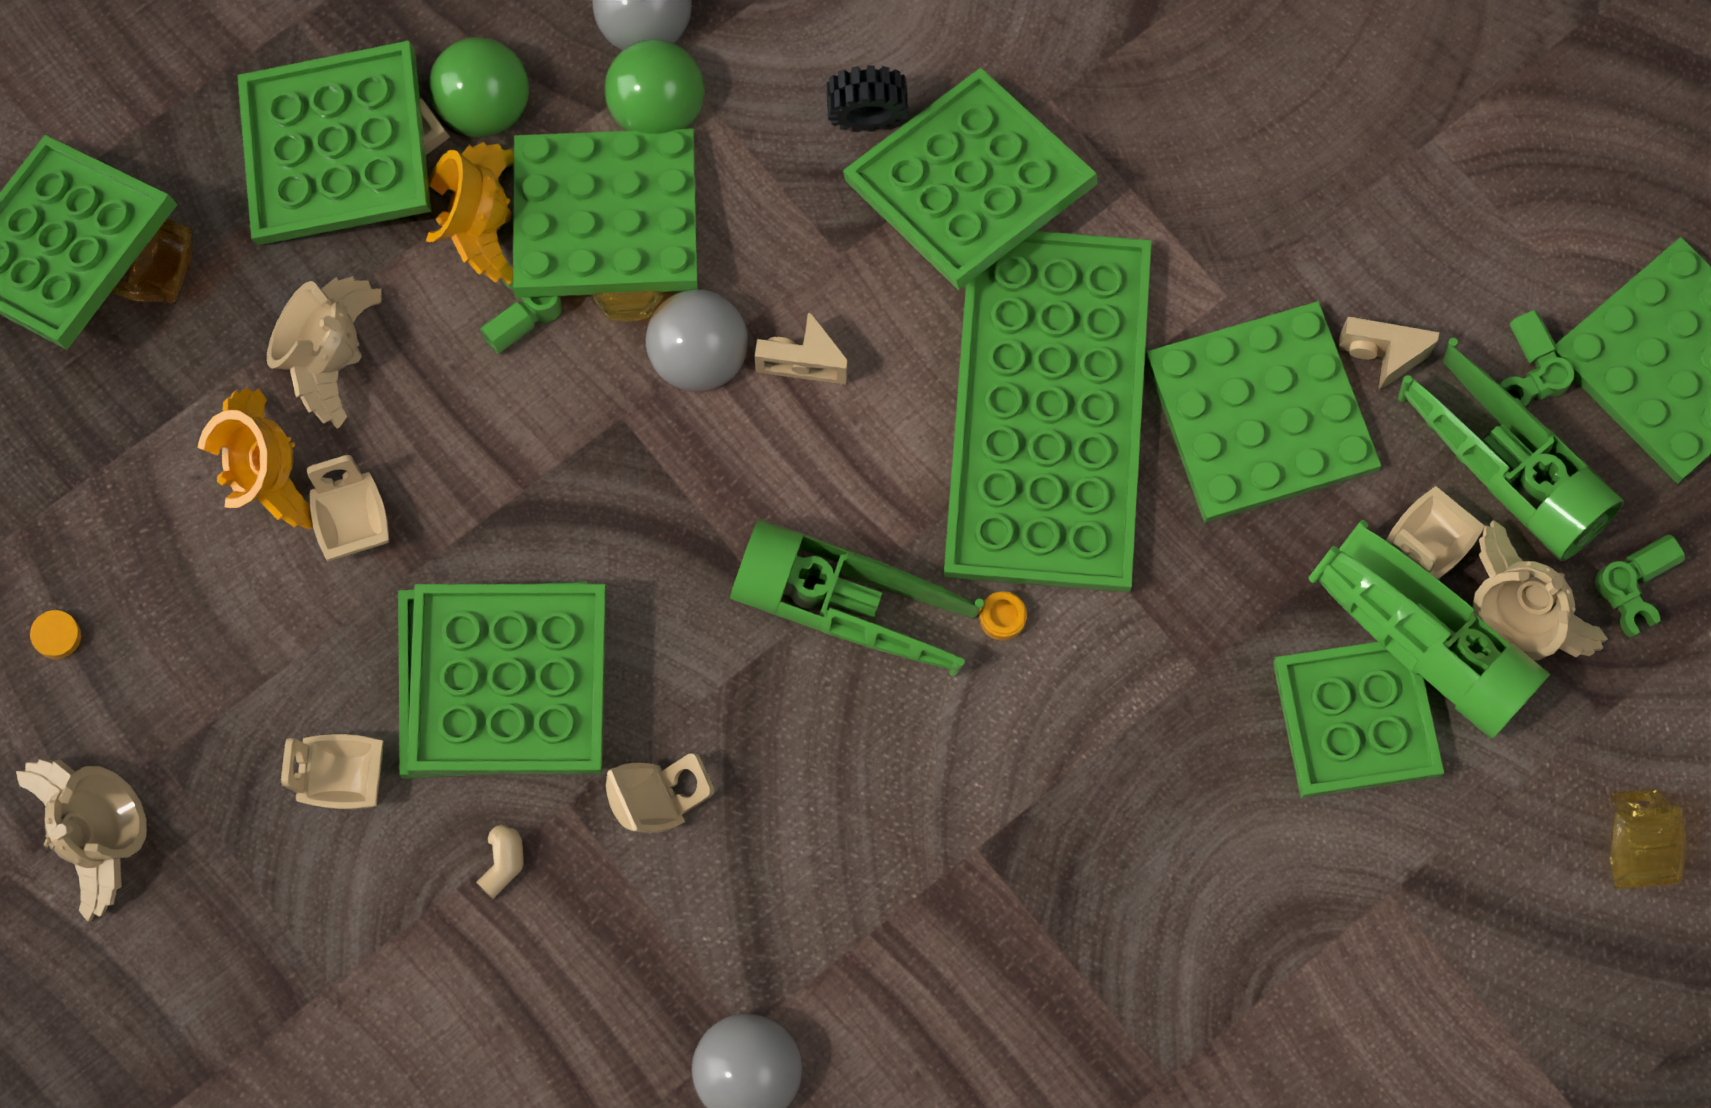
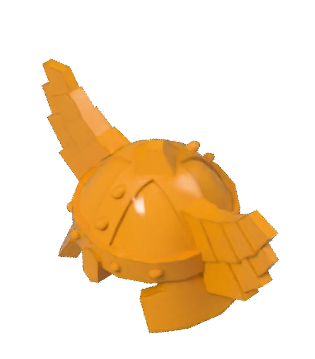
M482 142L473 148L469 145L462 154L456 150H449L441 156L428 179L429 186L441 195L447 189L453 191L448 212L442 211L436 218L438 225L442 226V228L437 231L428 232L426 241L452 240L463 262H468L479 275L484 273L495 283L501 279L510 285L513 280V269L502 254L496 231L503 224L511 221L513 213L508 208L510 198L506 197L502 186L498 182V177L502 171L514 164L513 149L503 150L499 143L486 145Z
M247 387L241 392L235 390L230 398L228 397L223 402V411L213 416L205 426L197 448L217 456L222 448V466L224 471L217 476V482L221 486H231L233 492L225 498V507L239 508L257 499L277 520L281 518L293 527L299 525L308 530L312 529L310 504L303 499V496L296 490L289 478L293 468L292 448L295 447V442L290 443L291 437H287L277 423L269 418H264V407L267 399L259 388L254 393Z

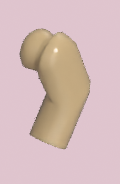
M506 825L495 826L490 831L488 843L492 845L494 865L476 882L492 899L521 872L524 865L522 839L517 830Z

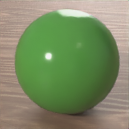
M471 37L451 44L438 56L429 75L428 91L435 113L448 128L464 136L481 138L497 135L507 130L520 118L528 101L529 83L524 65L509 47L490 38Z
M658 39L636 42L619 53L609 67L604 87L608 109L619 126L625 131H637L647 134H660L676 129H687L699 115L705 94L703 76L694 58L680 46Z

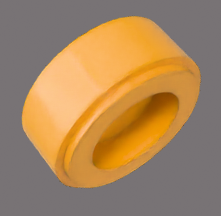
M1005 591L993 593L984 600V606L980 611L979 621L981 628L989 637L995 640H1011L1017 637L1024 629L1027 610L1025 604L1017 595Z
M51 610L41 614L33 622L30 630V639L34 648L43 656L50 659H62L71 655L79 646L81 630L78 623L69 614L60 610Z

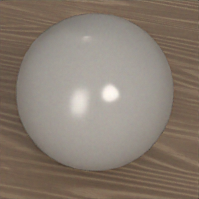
M593 0V13L599 30L611 44L621 50L636 42L650 39L675 43L686 30L692 10V0Z
M686 290L672 295L655 310L647 327L646 350L655 371L670 385L689 392L710 391L730 381L742 367L748 350L747 327L738 309L723 296L707 290Z
M736 1014L720 1020L703 1035L694 1052L692 1079L696 1093L706 1108H787L795 1098L800 1087L802 1060L793 1037L779 1023L758 1014Z

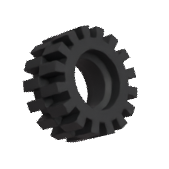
M867 65V69L860 70L859 66L851 67V72L841 70L838 72V76L832 75L826 83L828 120L831 121L833 126L840 125L842 130L852 127L853 132H861L862 129H868V132H876L877 127H880L882 130L890 129V124L897 126L901 124V120L908 118L907 81L905 75H901L900 71L896 69L890 71L889 67L882 66L879 70H876L875 65Z

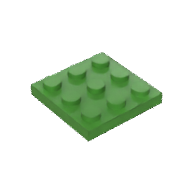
M1379 642L1275 657L1273 666L1301 799L1441 778L1444 774L1424 678L1420 674L1415 675Z

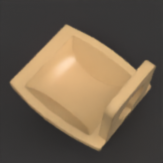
M351 455L337 457L307 468L308 477L315 489L310 490V510L313 528L327 562L389 543L388 520L379 490L369 472L361 474ZM332 470H346L342 474L343 479L333 481L332 478L322 477Z
M1435 486L1408 508L1396 523L1386 541L1435 578L1440 579L1465 557L1480 537L1485 526Z
M348 734L303 738V742L294 738H287L281 784L283 787L296 792L297 802L331 809L376 807L384 741ZM296 755V762L299 763L298 773L294 774L293 762L294 757Z
M690 753L664 770L661 769L660 765L628 763L607 771L606 790L611 809L621 825L635 832L659 833L673 829L685 822L682 816L684 813L714 794L713 784L697 753ZM685 769L692 771L697 779L695 793L690 797H686L683 794L675 796L672 787L678 784L680 773Z

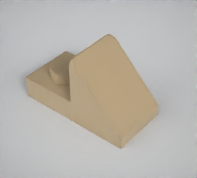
M808 313L803 345H797L793 340L785 337H771L768 341L757 339L755 351L756 373L846 385L847 359L811 313Z
M1347 317L1340 333L1338 350L1348 351L1351 356L1359 359L1382 357L1379 390H1382L1430 356L1438 342L1439 332Z

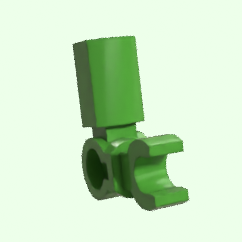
M513 280L510 285L503 281L506 287L513 290ZM560 296L520 297L523 302L520 304L518 302L513 303L480 327L479 330L495 353L500 354L534 329L535 322L548 323L556 320L562 311Z
M1532 310L1515 318L1509 326L1527 361L1531 366L1535 365L1536 369L1527 372L1524 379L1518 376L1508 377L1499 385L1506 391H1517L1521 397L1520 401L1523 402L1525 408L1528 407L1530 401L1534 398L1540 401L1547 397H1560L1567 391L1573 381L1574 370L1572 365L1564 358L1556 356L1555 353L1558 351V348L1538 310Z
M1670 534L1627 556L1626 562L1616 561L1610 563L1599 571L1595 578L1596 591L1601 597L1610 602L1613 609L1618 608L1621 613V629L1629 638L1640 633L1634 622L1635 614L1644 616L1650 627L1661 621L1657 609L1641 599L1640 594H1642V591L1637 582L1645 584L1684 562L1685 554L1675 537Z

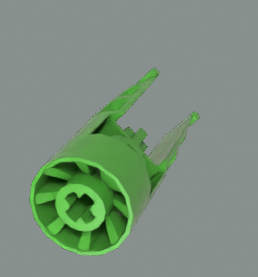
M1451 338L1446 348L1443 363L1501 426L1495 427L1490 435L1482 441L1410 375H1406L1403 378L1398 400L1400 402L1408 400L1426 421L1427 426L1439 435L1455 453L1456 458L1479 478L1487 487V490L1560 562L1566 561L1583 549L1611 522L1624 505V500L1561 440L1551 428L1547 429L1523 406L1522 401L1512 397L1489 376L1487 371L1478 367L1456 349L1458 340Z
M758 518L741 562L730 600L870 649L903 657L911 661L950 669L949 674L953 677L957 676L965 663L962 657L832 608L827 610L828 604L871 619L874 618L879 605L881 592L839 578L840 572H842L841 575L972 619L976 618L983 608V599L979 598L973 603L944 589L940 585L930 583L895 566L887 565L858 554L855 551ZM799 549L838 562L835 572L833 573L830 564L821 557L808 556L803 558L797 556ZM808 575H814L818 578L813 590L803 587ZM783 594L790 596L795 604L803 608H815L822 603L823 606L820 614L817 615L780 601Z
M1361 520L1340 548L1336 546L1330 548L1309 576L1310 582L1316 583L1319 581L1328 593L1385 649L1415 675L1420 674L1455 704L1454 708L1492 740L1550 676V673L1513 642L1510 644L1473 613L1475 610L1441 581L1383 538L1366 529L1369 526L1367 521Z

